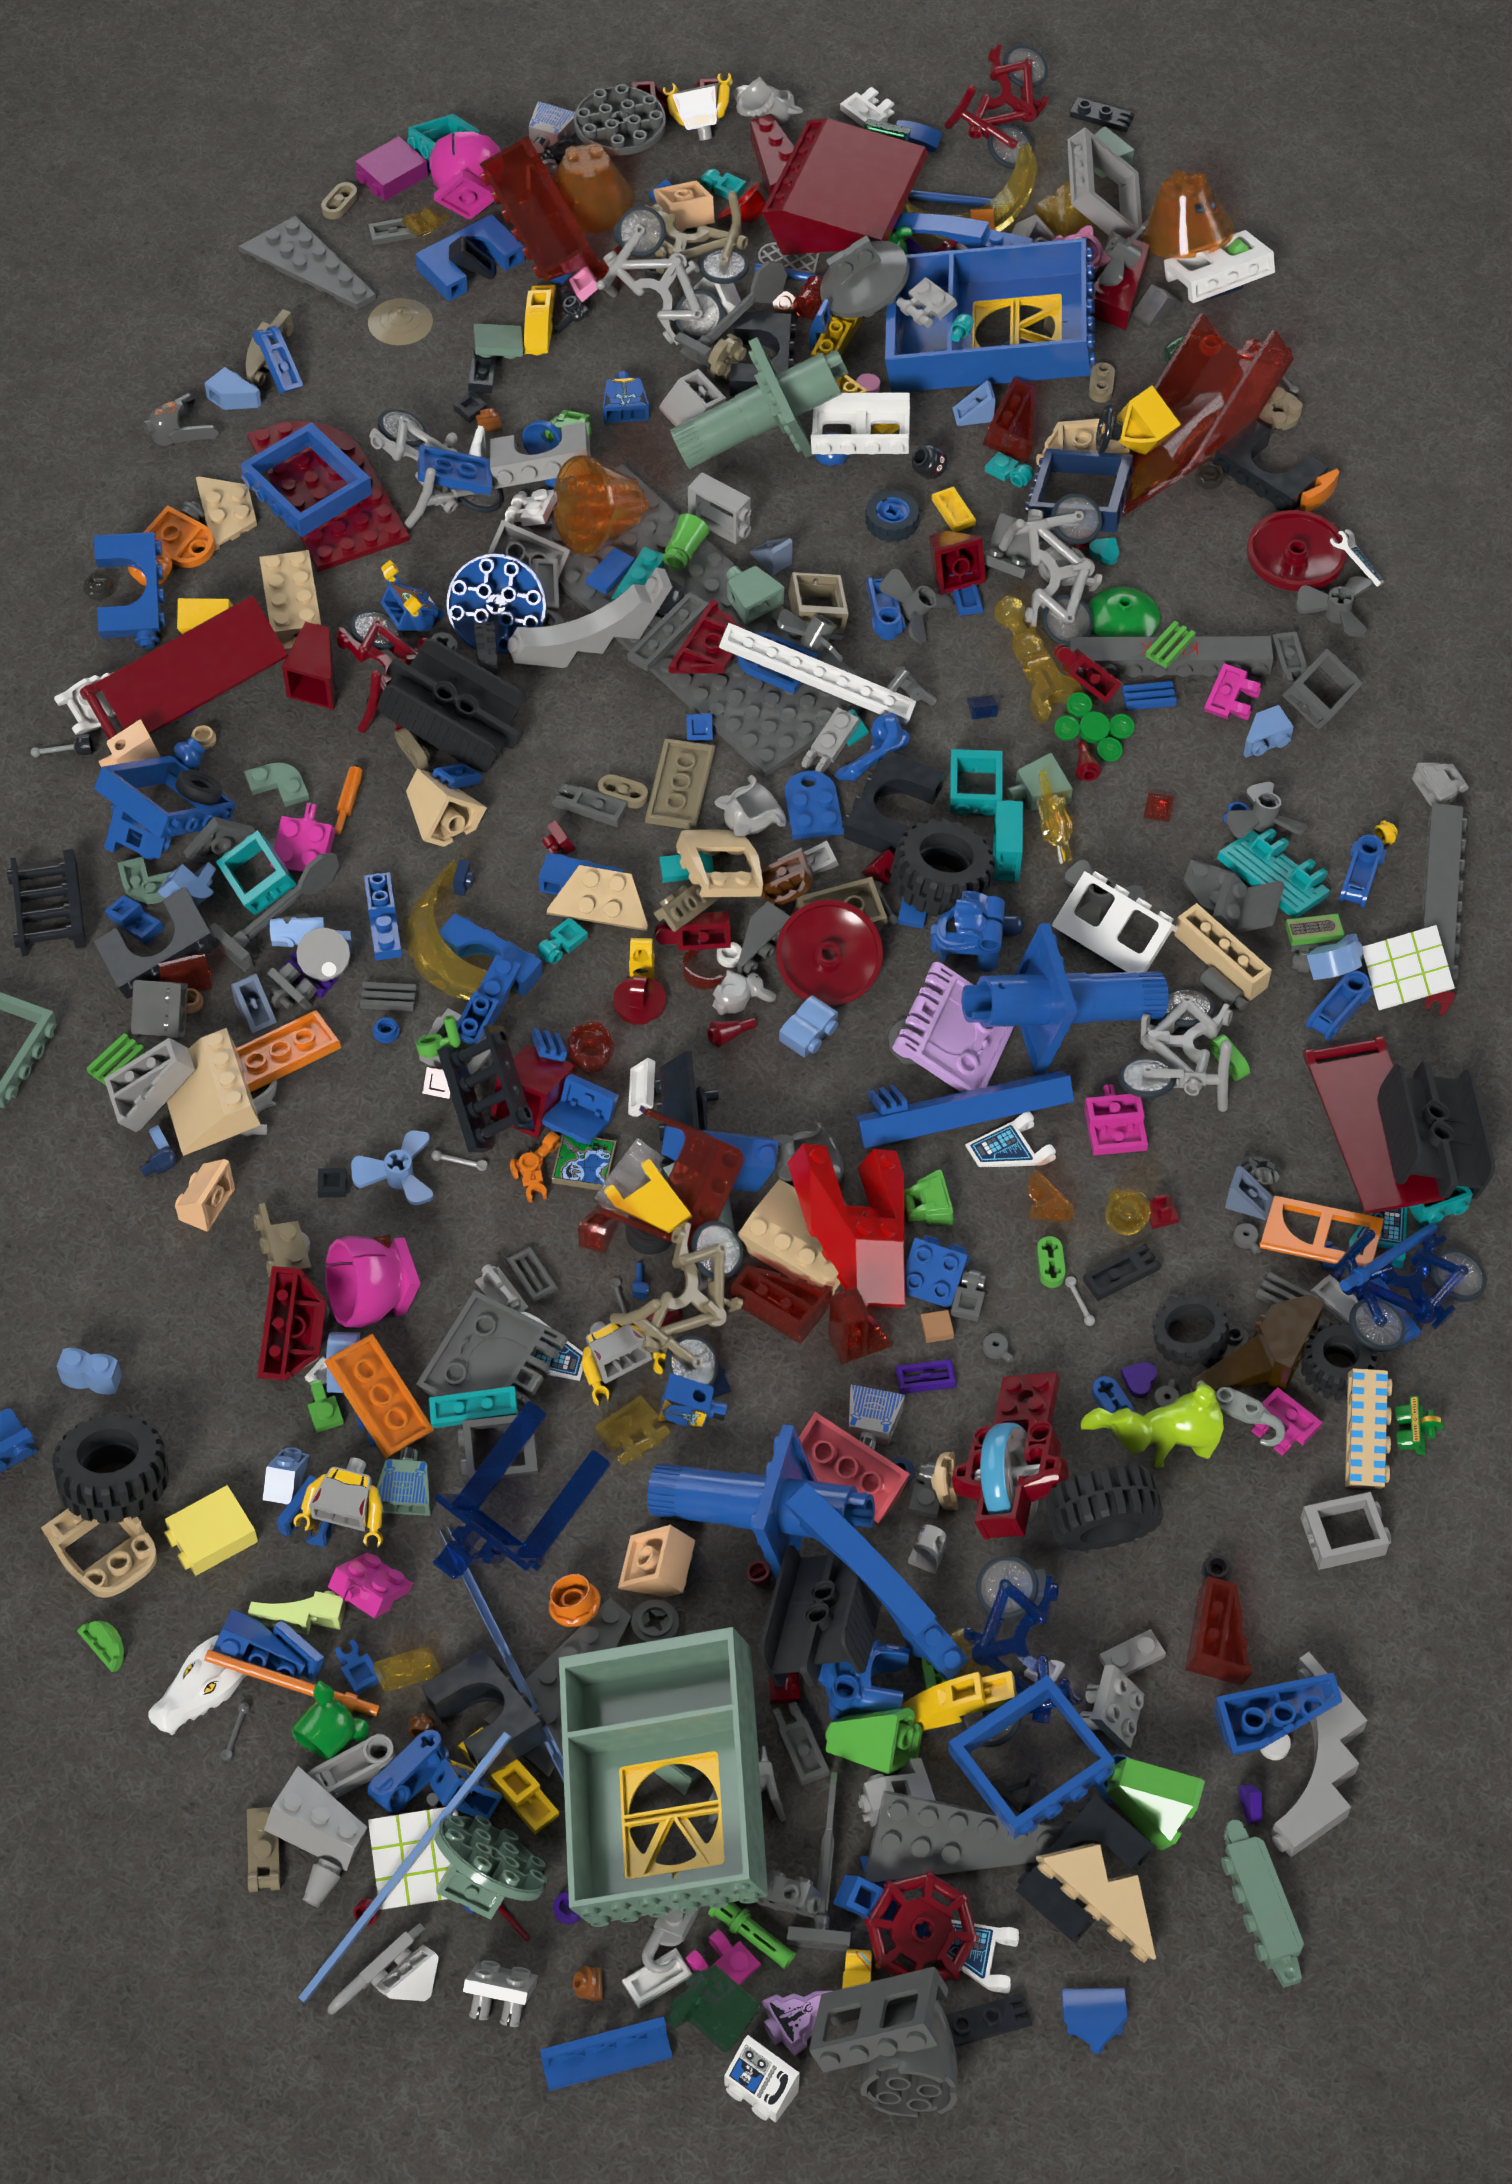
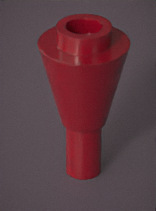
M1080 741L1077 745L1079 756L1076 777L1084 781L1095 780L1100 776L1101 768L1089 752L1088 743Z
M754 1018L740 1022L712 1021L707 1029V1036L712 1044L715 1043L717 1047H721L742 1032L756 1028L757 1024Z

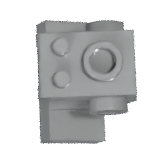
M921 1758L910 1759L898 1773L899 1775L884 1776V1774H876L867 1779L863 1786V1794L859 1795L858 1801L859 1808H862L863 1812L867 1813L862 1815L864 1822L869 1821L871 1827L876 1825L884 1790L894 1792L893 1789H902L906 1795L936 1801Z

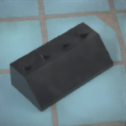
M692 1050L683 1052L659 1068L660 1078L654 1079L655 1094L661 1095V1101L657 1102L658 1118H663L664 1123L659 1125L660 1141H663L665 1126L699 1130ZM661 1154L662 1164H667L668 1166L677 1162Z

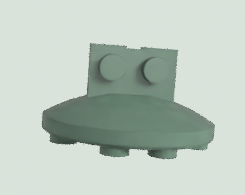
M448 1815L445 1822L443 1820L438 1824L434 1832V1839L441 1853L451 1864L436 1887L437 1894L456 1903H461L490 1920L505 1897L521 1901H532L542 1896L548 1885L547 1875L544 1870L546 1864L517 1841L518 1836L509 1829H502L501 1831L492 1826L488 1819L480 1815H476L475 1818Z

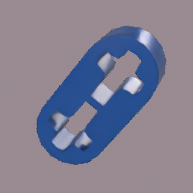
M1103 1376L1095 1380L1092 1396L1100 1408L1114 1413L1116 1405L1118 1409L1129 1408L1133 1412L1132 1404L1113 1378ZM1101 1386L1105 1389L1111 1388V1399L1105 1392L1100 1393Z

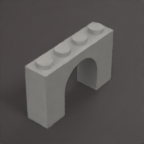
M586 423L562 426V440L559 445L550 451L536 455L518 453L514 435L490 439V469L495 489L591 472L590 441Z

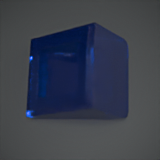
M992 695L967 698L972 720L997 717L998 706Z

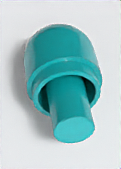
M960 314L953 322L951 339L954 342H958L960 338H965L972 330L974 320L969 314Z

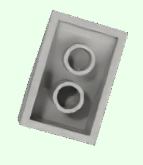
M502 520L488 554H507L522 560L531 568L533 559H558L559 578L570 549Z

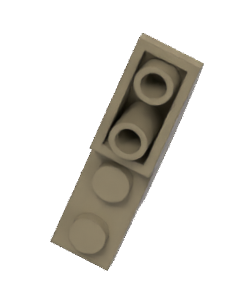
M282 309L271 324L262 321L257 330L262 329L266 331L268 327L277 326L284 339L286 336L289 337L294 329L291 312ZM252 337L246 356V374L248 383L258 387L264 384L270 370L260 346L255 343Z

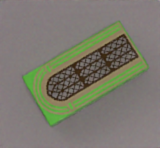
M1338 914L1286 920L1285 926L1291 946L1339 941L1344 938V931Z

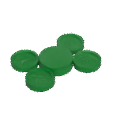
M1082 692L1071 694L1066 702V708L1072 716L1065 715L1057 719L1054 725L1056 736L1061 740L1071 741L1080 734L1086 742L1099 743L1096 752L1102 761H1117L1122 755V745L1115 738L1120 740L1129 738L1134 731L1133 720L1125 714H1118L1112 717L1109 722L1104 714L1095 711L1090 712L1092 701L1088 695ZM1074 717L1082 718L1080 723ZM1110 732L1115 738L1107 737L1108 733Z

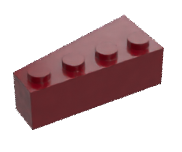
M1136 239L1132 243L1140 247L1142 253L1135 266L1131 269L1124 267L1123 280L1118 285L1104 286L1099 283L1098 278L1094 284L1095 296H1090L1091 299H1094L1095 313H1091V316L1123 330H1127L1148 262L1150 245Z

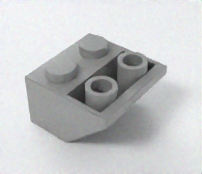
M697 369L678 379L660 404L659 410L676 427L726 402V397Z

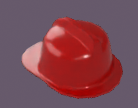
M760 182L752 186L738 199L741 222L754 221L762 214L767 202L759 191ZM730 205L717 216V219L731 214Z

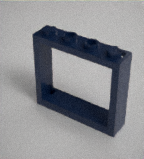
M1046 448L1044 458L1039 459V472H1035L1034 486L1030 488V501H1026L1025 513L1028 514L1029 510L1036 509L1043 512L1042 519L1051 517L1052 508L1055 503L1042 502L1051 471L1117 476L1109 506L1099 507L1102 515L1100 531L1117 532L1133 476V455ZM1059 505L1056 516L1071 514L1077 511H1081L1084 515L1076 527L1070 526L1064 527V529L1095 531L1097 517L1091 506Z

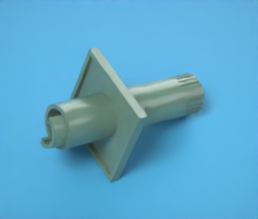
M756 337L748 341L752 348L748 353L758 370V374L754 375L758 384L735 395L734 398L670 429L687 467L691 469L778 426L783 434L787 433L797 452L802 451L805 457L814 455L798 416L842 395L836 380L849 373L838 350L831 351L825 356L821 352L777 374L758 338Z

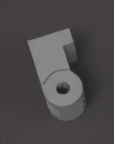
M924 1525L908 1559V1564L936 1574L945 1554L947 1537L945 1532L936 1526Z

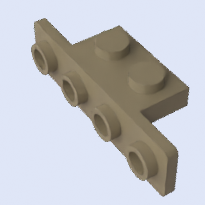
M684 884L659 902L662 907L654 912V915L659 922L665 919L672 931L675 932L721 897H701V886L699 884H694L688 889Z
M265 1203L259 1204L258 1213L254 1215V1226L256 1231H261L262 1234L260 1247L262 1254H267L268 1261H266L268 1276H271L272 1266L300 1268L304 1274L310 1273L311 1265L299 1222L293 1221L271 1225Z

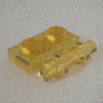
M641 1395L595 1426V1432L612 1452L620 1446L624 1448L625 1451L617 1456L623 1466L631 1460L633 1462L637 1461L642 1457L643 1452L652 1446L656 1448L663 1443L662 1440L670 1435V1431L665 1425L657 1430L652 1426L658 1421V1415ZM643 1432L646 1437L635 1444L631 1439Z

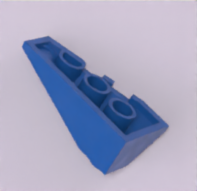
M665 1126L661 1154L733 1190L758 1192L775 1169L779 1141L762 1136Z
M1333 1672L1216 1697L1214 1714L1222 1740L1231 1754L1236 1755L1267 1747L1342 1703V1697Z

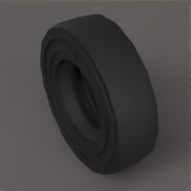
M183 770L179 773L175 782V788L182 796L203 805L216 804L220 800L223 791L221 784L217 780L195 770Z

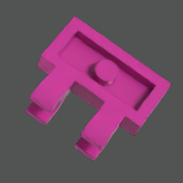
M1224 663L1205 704L1204 711L1227 720L1232 713L1248 721L1252 713L1250 710L1251 706L1237 702L1238 696L1243 691L1245 694L1258 699L1262 690L1260 688L1261 684L1246 679L1248 676L1247 671Z
M1278 1387L1261 1403L1272 1415L1279 1418L1285 1426L1286 1434L1284 1439L1274 1447L1282 1456L1292 1447L1295 1441L1303 1446L1322 1426V1421ZM1255 1424L1256 1426L1251 1431L1261 1438L1269 1430L1270 1426Z
M719 1929L709 1936L710 1941L708 1942L721 1956L719 1960L709 1967L703 1957L694 1950L686 1957L687 1961L685 1962L698 1977L693 1982V1986L714 2008L761 1966V1963L740 1941L732 1947L726 1936Z

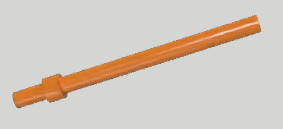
M209 1649L207 1650L204 1659L206 1662L314 1697L313 1690L315 1684ZM334 1691V1699L343 1704L351 1713L355 1710L373 1717L377 1716L380 1708L379 1705L358 1699V1695L349 1692L342 1694Z

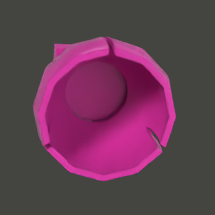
M472 131L455 132V155L453 152L452 133L439 139L430 153L429 162L433 184L438 188L434 193V201L466 219H472L499 197L497 186L501 182L504 170L501 150L490 137Z
M362 1236L338 1238L329 1247L326 1263L332 1265L325 1266L326 1290L330 1308L339 1324L355 1328L375 1324L391 1309L395 1317L406 1315L420 1286V1281L405 1237L394 1238L389 1248L376 1240Z

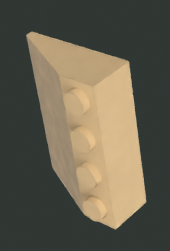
M227 1028L200 1038L188 1048L195 1071L167 1100L183 1156L261 1126L237 1048Z
M779 1179L740 1230L738 1236L743 1250L815 1294L832 1302L842 1287L836 1277L839 1273L833 1263L826 1261L822 1255L823 1247L818 1239L810 1236L795 1188Z

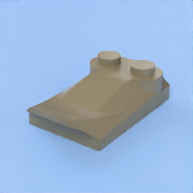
M872 877L802 895L796 898V905L792 912L793 914L812 902L836 900L851 904L864 912L874 923L878 932L882 930L884 925L888 924L886 913Z

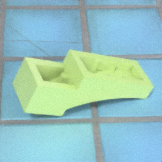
M315 1591L314 1597L297 1602L280 1604L251 1602L248 1615L260 1621L265 1627L274 1628L275 1624L283 1620L296 1633L308 1635L311 1624L340 1630L346 1612L345 1599H342L336 1592L325 1591L322 1593Z

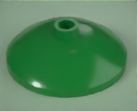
M1112 587L1102 590L1087 605L1093 615L1092 632L1097 637H1152L1160 624V611L1155 601L1146 593L1134 588Z

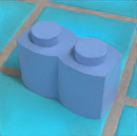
M812 995L782 1026L779 1031V1041L804 1058L810 1052L814 1054L819 1050L822 1039L827 1034L831 1036L836 1031L839 1025L837 1022L838 1012Z
M78 1348L63 1349L56 1366L61 1382L66 1386L76 1389L90 1388L99 1394H115L122 1378L117 1359L106 1354L90 1355Z

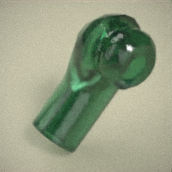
M1179 336L1164 347L1165 360L1169 364H1177L1181 359L1179 351L1187 346V341L1183 336Z

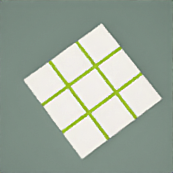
M1437 925L1363 947V955L1379 1010L1455 988Z
M446 1807L368 1820L378 1894ZM455 1810L452 1815L458 1816V1810ZM434 1838L382 1904L381 1910L448 1899L437 1894L436 1887L451 1863L441 1853Z

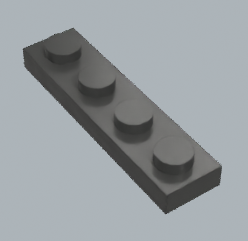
M688 592L627 653V660L648 672L697 623L709 603Z

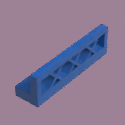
M664 2017L540 2050L541 2062L549 2091L672 2058Z

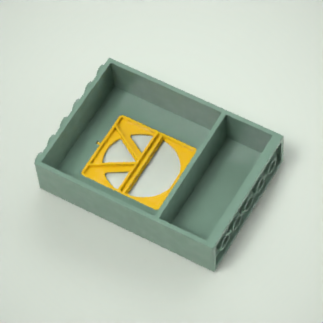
M733 1627L559 1657L569 1908L591 1924V1926L603 1927L609 1925V1921L634 1922L639 1920L640 1916L650 1915L651 1917L659 1918L668 1916L671 1911L678 1910L683 1913H692L698 1911V1907L723 1908L728 1906V1902L754 1903L758 1901V1898L768 1896L752 1655L749 1644ZM671 1764H685L700 1770L711 1781L718 1800L629 1814L634 1794L644 1779L655 1770ZM717 1813L718 1822L715 1832L709 1843H704L688 1818ZM673 1821H675L695 1850L696 1856L687 1862L677 1865L658 1864L655 1860ZM659 1823L646 1853L642 1854L632 1839L630 1828Z

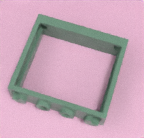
M0 992V1010L37 1023L0 1081V1107L5 1109L11 1098H16L18 1086L22 1080H27L30 1076L31 1066L35 1059L42 1057L44 1045L48 1038L52 1039L55 1036L54 1029L57 1024L53 1011Z

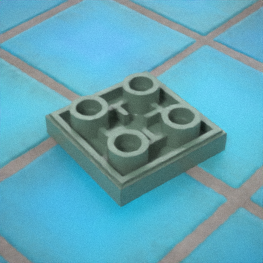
M474 324L473 333L476 355L485 358L504 356L508 359L523 356L521 326Z

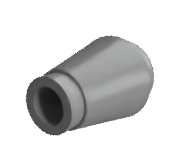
M319 1858L317 1864L312 1866L302 1900L319 1908L340 1880L339 1874L342 1869L327 1860Z

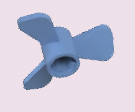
M416 1130L408 1132L404 1137L401 1150L391 1151L386 1155L384 1161L364 1156L354 1157L351 1162L354 1185L362 1188L386 1179L392 1188L404 1190L407 1201L410 1204L420 1205L430 1202L433 1199V1192L414 1177L412 1160L429 1143V1134Z

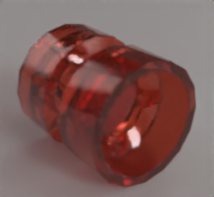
M810 276L807 278L801 291L795 297L792 305L794 311L800 317L814 320L822 303L820 296L822 277Z

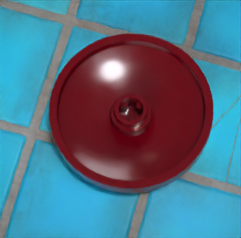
M1300 510L1280 511L1266 516L1252 529L1247 545L1248 561L1260 578L1275 587L1297 592L1304 585L1319 589L1333 582L1344 568L1347 552L1331 544V538H1334L1337 543L1343 541L1342 535L1338 533L1339 529L1334 524L1317 514Z
M836 900L812 902L797 910L785 922L776 945V963L780 976L786 986L804 1001L813 995L828 1006L844 1005L864 995L876 980L883 959L881 938L871 919L855 906Z

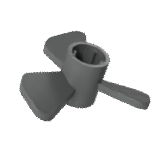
M1148 220L1128 240L1114 231L1110 232L1105 255L1112 259L1101 274L1099 283L1104 286L1118 285L1123 280L1124 267L1131 269L1135 266L1141 256L1142 249L1132 242L1150 223Z
M892 569L880 583L882 593L901 602L900 611L910 621V637L920 645L927 641L922 616L932 608H949L953 605V600L947 594L940 595L937 588L932 590L928 586L922 585L913 591L899 569Z
M1354 576L1348 579L1345 587H1335L1329 592V595L1304 585L1298 591L1296 608L1301 614L1325 611V616L1329 621L1336 624L1342 623L1343 630L1347 635L1365 636L1366 627L1356 618L1351 609L1354 598L1371 587L1372 581L1368 578Z
M781 610L777 620V625L780 629L801 635L800 642L812 651L822 653L824 648H826L842 662L843 657L828 641L829 639L843 640L845 635L833 633L836 625L832 621L821 615L814 614L808 625L789 610Z
M1263 782L1248 787L1246 797L1253 805V810L1229 811L1226 817L1227 825L1237 838H1244L1253 829L1259 832H1265L1271 828L1274 829L1276 824L1296 834H1304L1308 826L1302 822L1278 815L1281 799L1273 793L1274 784L1272 782Z
M1086 860L1076 862L1066 871L1065 882L1075 888L1084 871L1092 875L1093 871L1089 862ZM1104 876L1108 879L1106 884L1114 889V882L1109 877ZM1091 884L1085 892L1087 895L1086 904L1075 915L1090 925L1097 927L1099 926L1100 914L1108 912L1115 897L1100 886ZM1137 885L1124 887L1125 890L1130 892L1128 898L1135 902L1138 897L1145 900V893L1142 887Z

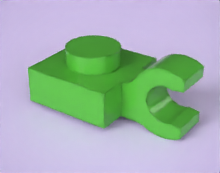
M321 1379L309 1382L315 1402L307 1404L316 1433L343 1425V1418L335 1396L326 1398Z

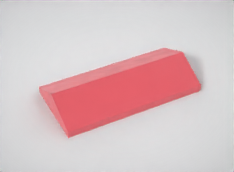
M814 1412L799 1436L817 1481L855 1486L859 1493L867 1492L872 1494L875 1502L874 1521L880 1523L900 1498L911 1474L817 1412Z

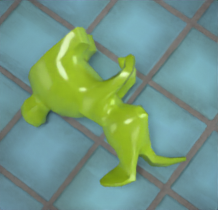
M1204 1383L1198 1384L1195 1392L1183 1395L1172 1404L1159 1407L1146 1413L1144 1416L1132 1412L1129 1408L1119 1409L1114 1413H1110L1103 1408H1096L1086 1414L1080 1424L1082 1430L1111 1429L1121 1444L1131 1453H1141L1148 1445L1156 1443L1153 1463L1157 1469L1164 1467L1165 1457L1176 1444L1192 1447L1198 1456L1209 1459L1217 1447L1224 1429L1223 1415L1216 1400V1393L1209 1385Z

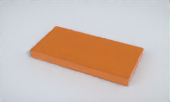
M317 1010L238 1047L237 1051L250 1092L271 1083L273 1080H277L341 1049V1044Z
M373 1334L324 1361L386 1459L434 1431Z

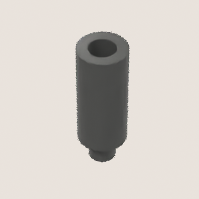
M1209 967L1202 974L1200 981L1221 1000L1230 1005L1231 1008L1236 1006L1243 1011L1248 1006V1002L1243 999L1244 993L1214 967Z

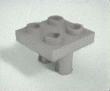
M1105 1665L1100 1685L1089 1684L1087 1686L1089 1691H1086V1699L1088 1703L1094 1704L1093 1712L1082 1711L1080 1716L1086 1717L1082 1719L1091 1730H1102L1118 1747L1131 1748L1133 1737L1137 1731L1140 1710L1144 1704V1693L1115 1665Z
M484 1960L481 1963L477 1962L465 1979L463 1992L474 1994L469 2016L476 2019L480 2012L479 2020H488L491 2001L494 1998L504 2000L500 2023L507 2026L510 2021V2027L520 2026L522 2006L527 2003L534 1992L538 1975L530 1974L531 1971L523 1967L502 1968L495 1961Z

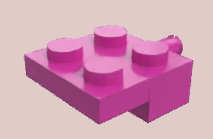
M306 804L304 818L281 817L274 850L288 871L303 873L306 865L319 854L331 852L336 830L332 825L318 823L314 820L317 809L315 804Z
M1110 1084L1109 1088L1108 1085L1103 1087L1104 1096L1086 1098L1084 1112L1093 1156L1147 1151L1148 1142L1143 1122L1144 1111L1141 1097L1132 1094L1115 1095L1114 1086Z
M366 1552L336 1567L328 1588L339 1594L342 1599L345 1598L344 1601L351 1602L375 1619L390 1611L393 1602L406 1595L411 1590L413 1583L406 1579L400 1571L391 1569L382 1563L381 1559L376 1555Z

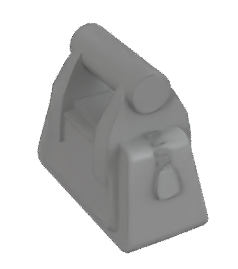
M1417 763L1412 780L1430 806L1432 803L1448 805L1454 801L1460 792L1463 793L1469 788L1453 764Z

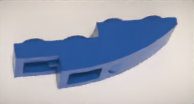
M390 872L365 875L364 882L375 961L402 957Z
M496 954L477 992H473L456 1024L461 1041L474 1045L483 1040L486 1036L483 1027L493 1025L510 996V989L521 970V963Z

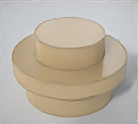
M205 725L196 727L191 734V737L204 750L213 747L217 740L215 732Z

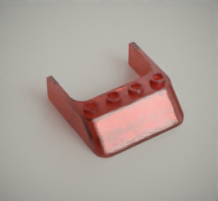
M641 1105L639 1111L643 1114L680 1129L684 1133L683 1146L667 1183L692 1215L686 1221L691 1224L687 1247L690 1250L691 1238L695 1230L705 1222L718 1221L743 1165V1154L738 1148L719 1138ZM598 1203L596 1206L597 1210L604 1215L672 1242L673 1231L668 1233L601 1203ZM707 1227L701 1232L697 1241V1250L703 1249L708 1244L715 1227Z

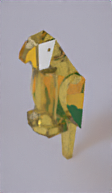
M1040 770L1039 778L1042 798L1037 800L1044 841H1049L1054 847L1060 864L1071 862L1069 838L1073 828L1064 807V803H1066L1065 797L1053 795L1046 771Z

